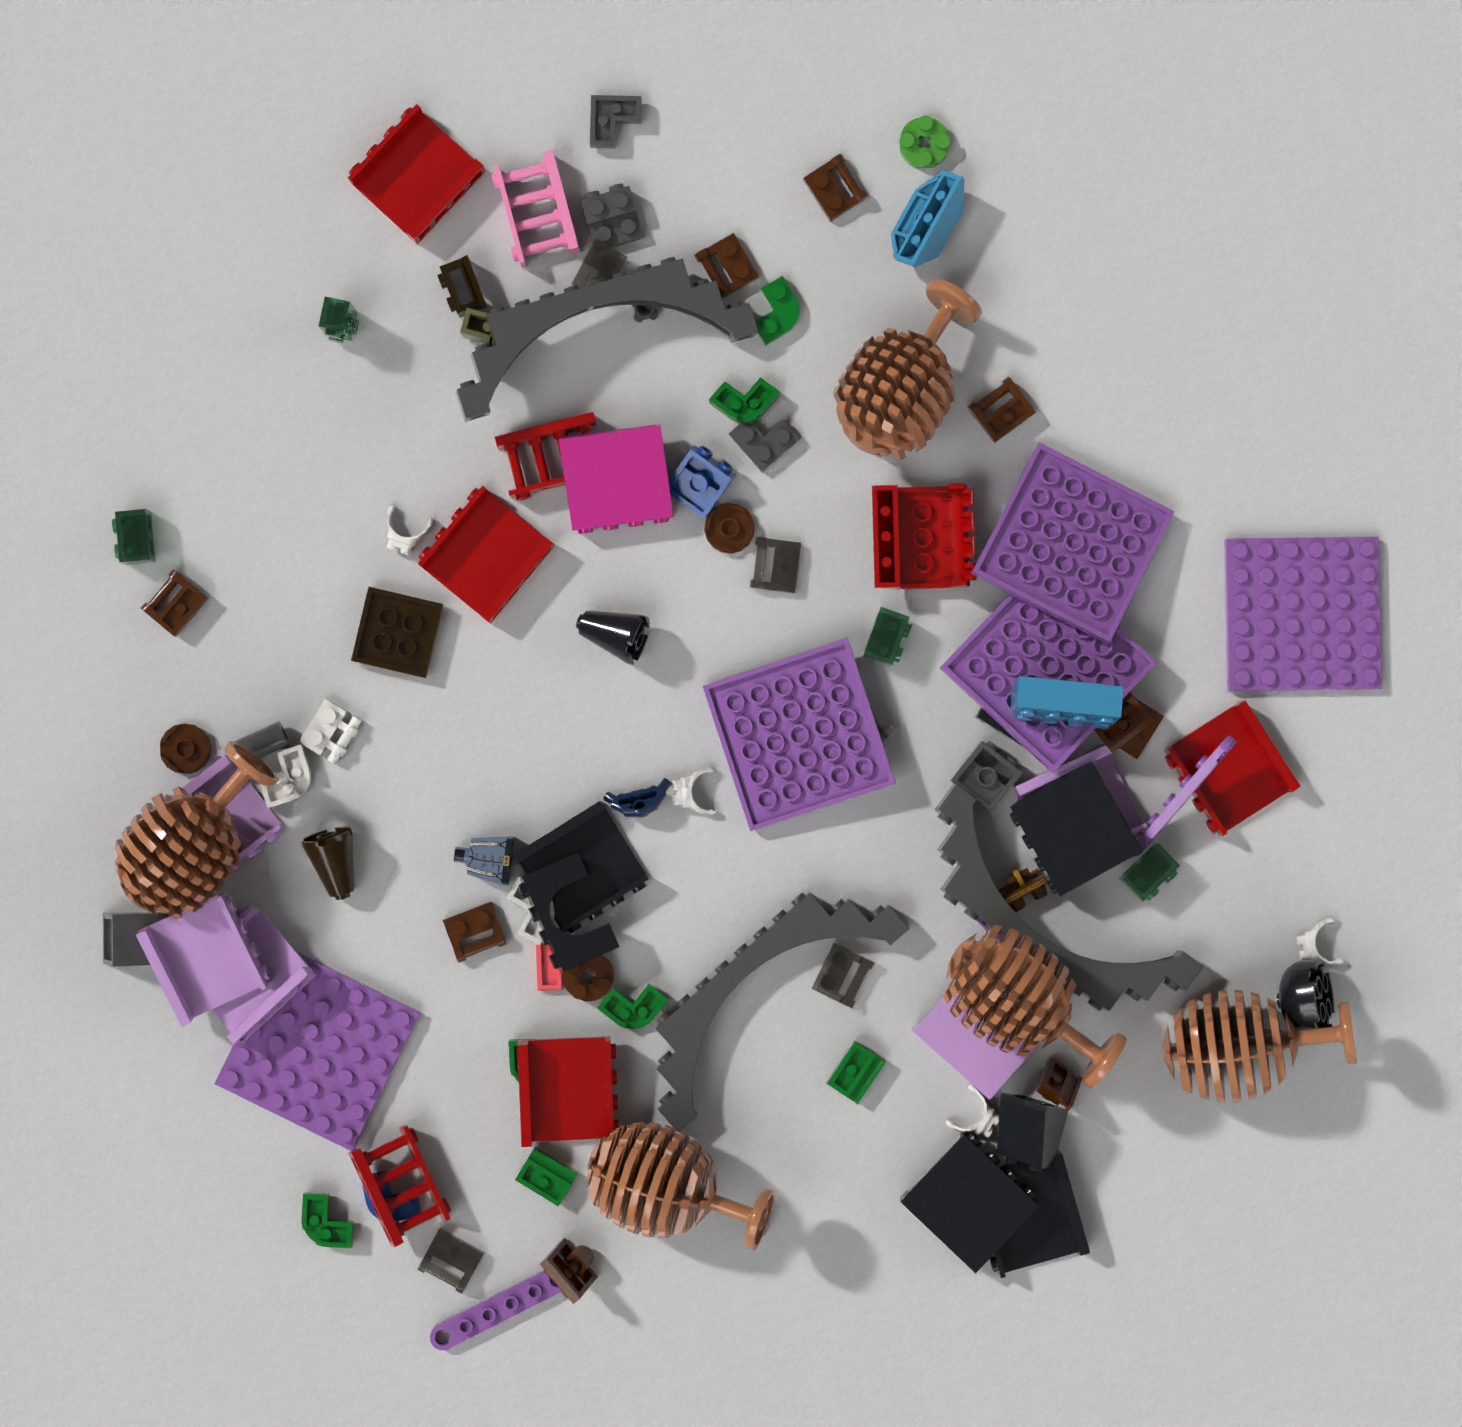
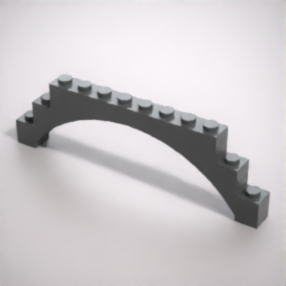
M670 257L660 261L661 265L652 267L651 264H646L636 268L637 272L627 274V271L612 275L613 279L610 280L594 279L589 281V286L586 287L570 286L565 288L562 294L546 293L539 296L540 300L530 303L529 299L515 303L514 308L507 310L505 306L495 308L490 311L491 314L487 315L486 318L494 346H490V343L475 347L476 351L471 354L479 383L475 384L474 380L461 383L460 388L456 390L464 421L468 422L490 415L489 404L495 389L515 359L534 340L569 318L587 311L610 306H656L672 309L708 323L727 335L730 342L734 343L754 337L758 333L750 303L742 305L741 301L727 305L728 309L725 310L716 281L709 282L708 279H704L694 283V287H692L683 258L676 260L675 257Z
M956 784L949 788L934 809L939 813L937 817L949 826L951 823L954 824V827L937 849L942 853L940 858L952 866L954 863L957 864L940 889L945 893L944 899L954 906L957 903L966 908L964 913L975 921L978 918L986 923L984 928L988 931L993 925L1002 926L999 933L1005 935L1007 930L1014 928L1020 932L1016 941L1023 935H1028L1033 938L1031 948L1037 943L1042 944L1046 947L1043 958L1048 953H1053L1058 957L1059 961L1055 970L1059 965L1065 964L1069 969V974L1065 981L1067 982L1070 978H1073L1077 985L1073 993L1077 996H1080L1081 993L1089 998L1087 1003L1098 1011H1101V1009L1110 1011L1126 988L1128 990L1125 993L1134 1000L1139 1001L1142 999L1148 1001L1164 978L1166 979L1164 984L1172 990L1177 991L1180 989L1187 991L1204 966L1184 951L1176 950L1173 956L1153 961L1112 963L1077 955L1057 946L1034 931L1004 900L984 864L974 827L973 804L977 799Z
M802 892L791 902L794 906L787 912L784 909L772 918L775 922L768 929L763 926L753 935L756 940L749 946L745 943L734 952L736 957L728 963L724 960L714 969L717 973L710 980L705 977L695 986L698 991L691 997L688 994L683 996L676 1003L678 1008L673 1013L667 1011L657 1020L659 1025L656 1027V1030L675 1051L673 1053L667 1051L658 1060L660 1065L657 1067V1070L675 1090L674 1093L671 1091L667 1092L659 1100L661 1105L658 1106V1111L677 1132L681 1131L697 1117L698 1113L693 1108V1080L699 1049L707 1028L717 1010L737 985L766 961L806 943L839 937H866L885 940L891 946L909 928L889 905L885 907L882 905L878 906L870 914L872 919L868 921L849 898L846 901L841 898L830 908L833 912L829 915L810 893L804 895Z

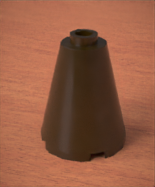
M336 827L335 831L332 832L323 830L305 837L304 841H302V847L328 895L335 897L336 900L350 897V893L354 891L353 833L351 827Z

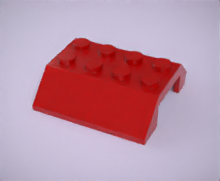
M964 483L934 487L872 486L874 588L896 590L968 587L970 586V581H976L977 577L971 574L976 562H969V558H976L975 537H969V533L975 532V511H968V507H975L974 488H967V484Z

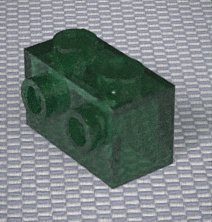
M325 297L318 327L324 332L325 336L329 337L328 340L337 343H343L344 340L351 341L352 334L356 335L358 331L359 320H356L357 310L349 301Z
M138 509L115 512V518L112 519V528L114 534H117L118 544L114 545L116 559H119V562L125 565L156 562L151 511Z
M880 607L863 657L892 666L894 661L899 663L904 649L899 647L903 637L908 638L912 624L908 623L910 617Z
M1154 843L1118 879L1138 900L1144 901L1147 899L1150 901L1159 893L1158 887L1164 881L1169 883L1177 876L1178 872L1176 870L1180 865L1159 843Z

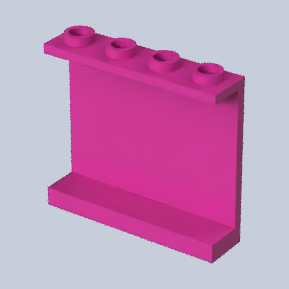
M661 424L559 438L572 531L578 530V534L594 532L593 528L603 527V530H614L619 528L618 524L628 523L629 527L644 525L643 521L653 520L655 524L669 522L668 517H673Z

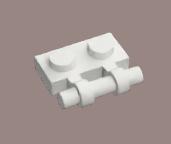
M324 699L299 743L321 756L327 747L332 751L327 760L336 765L340 756L343 757L347 751L345 748L351 738L356 737L359 732L357 728L362 721L353 716L349 724H347L343 719L348 712L329 700ZM340 728L344 732L338 742L334 743L331 739L337 729Z

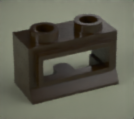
M468 255L439 266L441 273L437 276L442 289L448 288L451 297L446 298L451 312L456 311L460 318L465 316L467 308L479 311L488 307ZM459 268L472 298V301L460 304L448 273Z

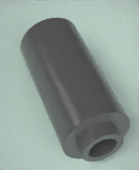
M279 721L234 741L247 748L259 758L290 744L287 733Z

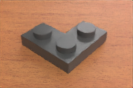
M591 95L590 148H616V123L641 124L642 96Z
M784 420L765 436L752 422L740 423L729 433L732 440L761 473L800 440Z

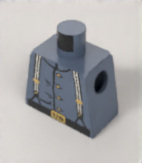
M515 837L471 838L470 848L455 847L454 862L468 863V875L507 886L509 885Z

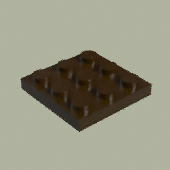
M368 587L351 661L427 678L444 604Z

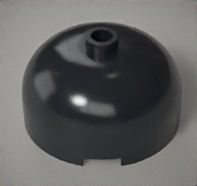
M1322 959L1298 961L1289 966L1281 978L1279 993H1277L1276 997L1277 1006L1281 1009L1285 1022V1012L1287 1013L1296 1031L1333 1027L1332 1024H1329L1332 1013H1335L1333 988L1330 974L1323 972L1324 961Z

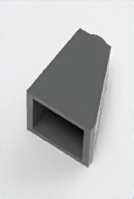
M151 912L103 913V964L112 967L150 965L136 934L140 929L168 917V912H156L157 915Z

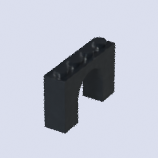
M579 853L522 876L520 879L521 884L518 885L524 899L528 898L532 906L528 910L533 922L538 921L542 929L539 932V936L543 945H549L552 955H549L552 966L555 970L559 968L560 973L620 947L609 923L582 935H569L560 931L551 919L550 903L553 896L558 891L588 877Z

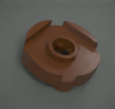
M599 956L563 972L564 985L567 991L576 999L583 1001L598 1000L604 997L611 989L614 981V968L606 956ZM589 968L590 972L596 973V977L592 978L591 983H588L586 979H582L581 976L585 974V969Z

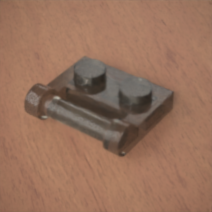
M756 537L755 545L757 546L754 577L753 580H750V588L795 594L801 543ZM767 547L775 548L771 582L763 581Z
M833 942L811 989L853 1008L856 1002L854 1001L868 970L873 968L875 962ZM853 961L860 965L844 996L838 992Z
M439 1228L417 1270L422 1273L426 1271L455 1287V1291L462 1294L485 1252ZM433 1256L464 1272L462 1279L431 1263L430 1261Z

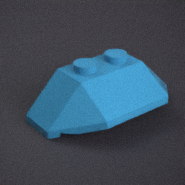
M942 170L936 177L928 180L914 191L891 233L893 257L896 261L916 268L939 257L963 213L965 179L962 176Z

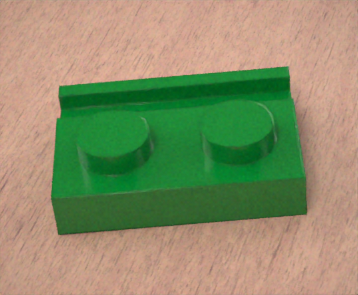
M854 1040L826 1083L858 1104L886 1061Z
M534 1147L515 1181L559 1207L578 1173Z

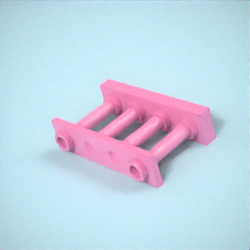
M553 150L543 152L545 160L540 161L541 164L502 174L499 164L494 165L496 173L491 174L495 189L500 188L515 246L511 247L514 262L519 261L522 268L527 267L525 256L555 248H569L570 255L580 253ZM544 174V176L549 175L551 185H547L546 189L508 198L505 184ZM548 198L556 200L558 209H554L553 213L519 222L514 221L511 208ZM552 223L562 224L564 233L560 234V237L521 247L518 232Z

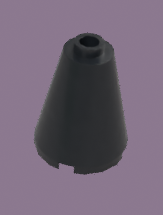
M586 611L584 614L579 615L576 622L579 635L631 665H634L633 660H639L648 635L644 634L645 627H650L649 618L645 615Z

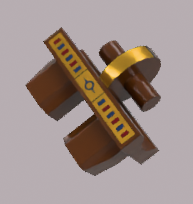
M1014 866L1010 868L1013 876L1005 879L1007 885L998 890L1007 904L1015 912H1018L1026 906L1023 896L1031 892L1035 900H1040L1047 896L1045 887L1047 881L1038 868L1032 872H1029L1028 868L1018 872Z

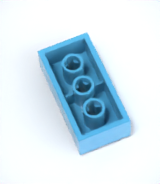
M1019 676L1012 685L1010 715L1016 716V719L1021 721H1032V718H1042L1044 723L1056 724L1058 720L1068 721V725L1083 726V723L1094 724V728L1108 729L1109 725L1112 726L1121 718L1123 686Z

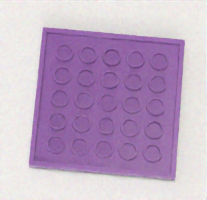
M1038 442L971 574L1109 644L1175 511Z
M1379 537L1234 538L1224 540L1227 691L1382 689Z
M1010 594L940 667V670L1053 774L1095 729L1093 727L1094 724L1083 723V726L1068 725V721L1058 720L1056 724L1042 722V718H1032V721L1017 720L1016 716L1010 715L1012 685L1017 678L1025 676L1123 686L1124 698L1157 662L1119 627H1117L1110 643L1106 644Z
M848 638L703 686L750 831L896 784Z
M299 953L315 972L316 976L243 1044L233 1045L214 1084L337 1145L353 1151L421 1012Z

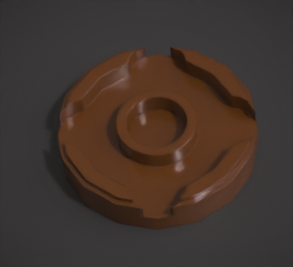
M725 503L710 511L705 520L704 532L707 541L714 549L721 553L734 554L741 552L749 546L754 537L755 525L752 516L744 507L738 504Z
M185 723L175 725L165 732L160 741L161 760L167 768L175 773L190 774L197 772L210 759L212 749L210 738L203 729L196 725Z

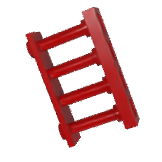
M594 412L495 436L498 449H504V452L508 454L516 489L508 491L511 499L516 498L517 501L531 498L532 493L565 485L564 477L550 480L541 443H543V439L553 437V440L557 441L561 457L559 438L567 437L568 432L576 430L581 435L591 433L593 430L592 426L597 425ZM525 443L532 446L541 483L529 486L525 484L517 453L518 445Z
M407 1125L399 1127L402 1136L368 1153L367 1151L362 1152L361 1148L348 1152L392 1247L404 1243L402 1236L405 1235L404 1232L437 1215H440L442 1221L451 1219L448 1214L451 1212L449 1203L445 1197L441 1199L416 1145L419 1142L417 1134L413 1128L409 1129ZM405 1145L408 1146L413 1159L379 1176L377 1174L373 1176L369 1168L373 1161ZM418 1168L424 1181L423 1183L391 1199L383 1198L380 1189L383 1188L384 1184ZM429 1192L434 1206L401 1223L399 1221L394 1222L391 1215L394 1212V1208Z

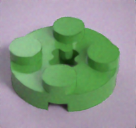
M929 116L913 119L906 124L901 132L899 141L900 153L903 159L912 167H936L945 159L950 145L948 131L941 122ZM919 138L930 139V147L928 149L925 146L920 148L918 146L920 144Z

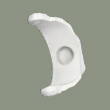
M390 505L386 517L389 530L387 535L389 541L386 548L394 551L400 548V553L410 556L412 547H416L417 542L427 535L434 524V519L430 517L426 528L420 534L412 537H403L398 535L392 527L391 517L394 505Z
M715 769L698 770L688 777L673 780L671 788L675 791V795L672 796V804L681 805L682 808H689L700 814L715 815L717 810L711 809L707 811L697 806L692 796V786L696 778L706 772H715Z
M1328 917L1318 922L1310 931H1306L1304 935L1296 937V944L1298 947L1301 946L1302 951H1299L1301 961L1322 959L1324 963L1331 965L1344 963V959L1340 958L1337 960L1324 959L1318 953L1315 946V938L1319 929L1326 923L1336 921L1334 917Z
M968 1085L967 1087L970 1091H974L982 1100L983 1112L980 1119L968 1127L957 1126L946 1120L945 1124L958 1131H969L976 1135L982 1134L988 1138L993 1131L991 1128L992 1124L996 1126L999 1122V1115L994 1113V1109L986 1103L984 1096L975 1086Z

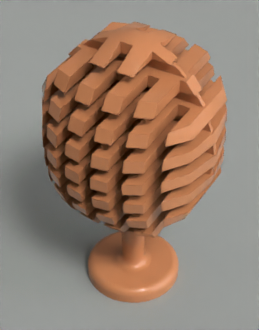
M934 279L927 285V298L939 311L923 335L909 330V334L904 332L897 334L895 329L887 328L883 331L885 337L877 336L875 340L873 336L862 343L863 347L857 350L854 359L847 365L846 372L839 378V385L834 387V397L838 404L836 408L838 420L844 429V434L858 449L880 458L881 453L886 456L892 454L893 458L902 460L906 457L904 451L911 452L915 448L916 452H918L927 445L926 441L932 439L935 429L939 428L943 422V416L947 415L951 409L950 403L955 401L952 371L946 360V355L936 343L951 319L962 323H974L980 318L982 309L971 295L950 282Z
M230 741L225 747L227 756L238 769L215 797L198 791L200 794H188L185 789L178 786L173 789L174 797L168 794L163 796L162 793L152 797L154 806L152 803H146L141 809L142 815H135L131 820V826L123 830L121 833L123 840L117 839L115 844V850L118 854L115 865L123 891L136 906L157 915L155 911L168 912L170 917L177 920L183 917L180 908L187 912L192 910L193 913L200 910L202 907L198 903L202 900L204 903H207L214 897L213 890L214 892L219 891L224 885L223 878L224 880L229 879L234 873L231 863L234 867L239 866L240 856L237 851L241 841L235 830V821L226 807L250 778L267 787H273L279 781L274 771L247 748L234 741Z
M993 925L982 936L980 941H975L976 934H974L956 948L949 961L946 978L950 975L951 980L942 995L947 1004L952 996L954 998L958 994L950 1008L953 1016L958 1017L963 1011L961 1024L969 1029L974 1023V1035L978 1038H983L985 1034H988L986 1043L995 1047L1000 1041L999 1050L1005 1053L1011 1052L1022 1041L1023 1043L1017 1053L1019 1056H1026L1030 1050H1033L1038 1045L1039 1041H1045L1042 1047L1044 1048L1060 1037L1091 1060L1082 1080L1088 1088H1093L1097 1085L1120 1056L1127 1038L1120 1033H1116L1100 1048L1068 1024L1072 1012V1003L1069 1005V1001L1077 985L1073 978H1070L1065 985L1064 982L1069 974V969L1066 965L1061 964L1055 970L1059 961L1058 957L1053 953H1048L1043 958L1046 947L1037 943L1031 948L1033 938L1028 935H1023L1016 941L1020 932L1014 928L1007 930L1005 935L1003 934L997 942L996 937L1002 928L999 925Z
M1219 990L1218 998L1222 1033L1218 1034L1212 994L1209 992L1203 994L1206 1036H1202L1197 999L1194 998L1188 1002L1191 1038L1187 1039L1183 1009L1181 1007L1174 1014L1176 1042L1171 1043L1169 1027L1167 1026L1162 1046L1165 1063L1174 1080L1175 1069L1173 1060L1179 1061L1182 1088L1191 1094L1193 1093L1190 1063H1194L1199 1095L1201 1098L1208 1100L1209 1081L1206 1063H1210L1216 1100L1219 1102L1226 1101L1222 1063L1224 1062L1227 1065L1233 1102L1241 1101L1238 1061L1241 1060L1249 1100L1257 1097L1253 1058H1258L1264 1094L1272 1090L1268 1055L1274 1054L1278 1083L1280 1085L1286 1079L1283 1050L1289 1047L1292 1066H1294L1298 1046L1335 1042L1343 1044L1346 1062L1350 1065L1357 1064L1348 1001L1339 1004L1340 1024L1335 1027L1296 1031L1295 1026L1285 1012L1287 1032L1280 1030L1277 1004L1267 998L1271 1029H1264L1260 996L1257 993L1250 992L1254 1029H1249L1242 990H1234L1237 1031H1233L1227 990Z
M636 1122L633 1125L626 1124L613 1130L610 1136L607 1134L593 1149L587 1165V1187L590 1186L592 1180L588 1199L594 1206H599L600 1213L609 1220L613 1217V1223L623 1229L627 1226L628 1232L636 1235L641 1232L644 1237L652 1238L654 1235H657L658 1238H668L672 1234L678 1236L686 1233L693 1226V1223L696 1222L695 1226H697L713 1210L748 1223L744 1240L746 1248L755 1251L760 1244L772 1213L775 1190L770 1188L764 1189L760 1193L754 1208L716 1195V1173L713 1175V1179L711 1176L715 1162L708 1153L703 1155V1148L698 1142L692 1140L690 1143L689 1136L682 1131H678L677 1134L675 1128L665 1125L663 1128L661 1124L650 1122L647 1125L644 1122Z

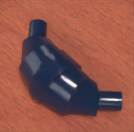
M663 778L658 786L653 785L646 789L631 791L630 793H620L617 796L607 792L603 799L611 804V808L624 814L625 817L643 818L658 809L672 783L668 779Z

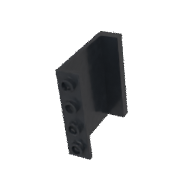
M1093 762L1083 765L1010 806L1013 812L1009 815L1016 827L1021 826L1025 833L1022 836L1024 843L1029 850L1031 848L1034 849L1038 856L1034 858L1041 872L1046 871L1050 878L1047 881L1049 888L1053 894L1058 893L1060 897L1067 895L1066 893L1124 861L1143 853Z
M601 801L513 855L516 862L522 866L527 875L579 853L588 877L558 891L552 898L555 913L554 920L559 926V930L562 932L567 931L569 935L581 928L580 922L587 917L592 921L602 915L603 907L611 904L613 908L625 900L623 895L632 890L635 894L647 886L645 881L649 879Z
M962 1132L955 1144L919 1182L900 1197V1202L976 1274L1038 1209L1039 1203L1036 1200L1038 1195L1028 1186L1024 1189L1017 1182L1019 1177L1008 1168L1005 1171L998 1165L1001 1161L993 1152L989 1150L986 1153L979 1147L982 1143L972 1133L967 1135L965 1132Z
M1060 1150L1057 1152L1053 1169H1043L1042 1173L1028 1169V1164L1020 1162V1165L1010 1163L1001 1166L1005 1171L1008 1168L1019 1177L1017 1182L1024 1189L1028 1186L1038 1195L1036 1200L1039 1203V1207L990 1258L993 1272L998 1271L1000 1277L1004 1278L1006 1277V1272L1077 1252L1080 1256L1090 1253L1063 1154Z

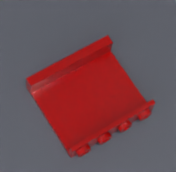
M416 104L413 108L409 107L401 116L402 120L385 132L384 139L378 145L374 144L366 153L367 157L361 164L358 162L351 168L348 180L418 245L479 180L486 170L482 163L470 157L422 112L420 106Z
M482 485L480 489L475 488L467 497L469 502L463 509L459 507L451 517L453 522L448 528L443 527L435 536L437 541L431 548L427 546L418 557L420 559L418 565L491 624L555 545Z
M1246 700L1238 702L1164 750L1166 753L1165 761L1172 770H1177L1181 776L1178 778V781L1181 783L1188 774L1193 777L1199 770L1195 767L1204 755L1210 757L1228 735L1237 741L1234 747L1228 751V754L1192 794L1194 797L1192 799L1193 805L1199 813L1204 812L1208 819L1206 825L1213 834L1217 833L1218 836L1228 834L1227 831L1284 794L1293 792L1301 787Z
M610 1036L518 1040L521 1147H532V1142L602 1139L607 1134L610 1136L613 1130L619 1128V1119H613V1110H618V1094H613L612 1084H617V1069H612L611 1059H616V1043L611 1044Z

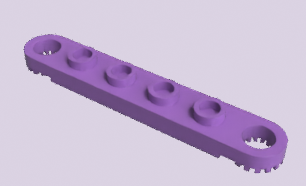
M1228 735L1210 757L1204 755L1195 766L1199 770L1193 777L1188 774L1179 784L1182 788L1176 796L1172 793L1162 804L1166 807L1160 815L1156 812L1146 824L1150 827L1137 841L1142 851L1146 849V846H1149L1228 754V751L1234 747L1237 741L1232 736Z
M542 1271L437 1324L430 1333V1342L438 1350H447L560 1293L561 1290ZM439 1330L449 1332L450 1340L447 1343H440L436 1339V1333Z

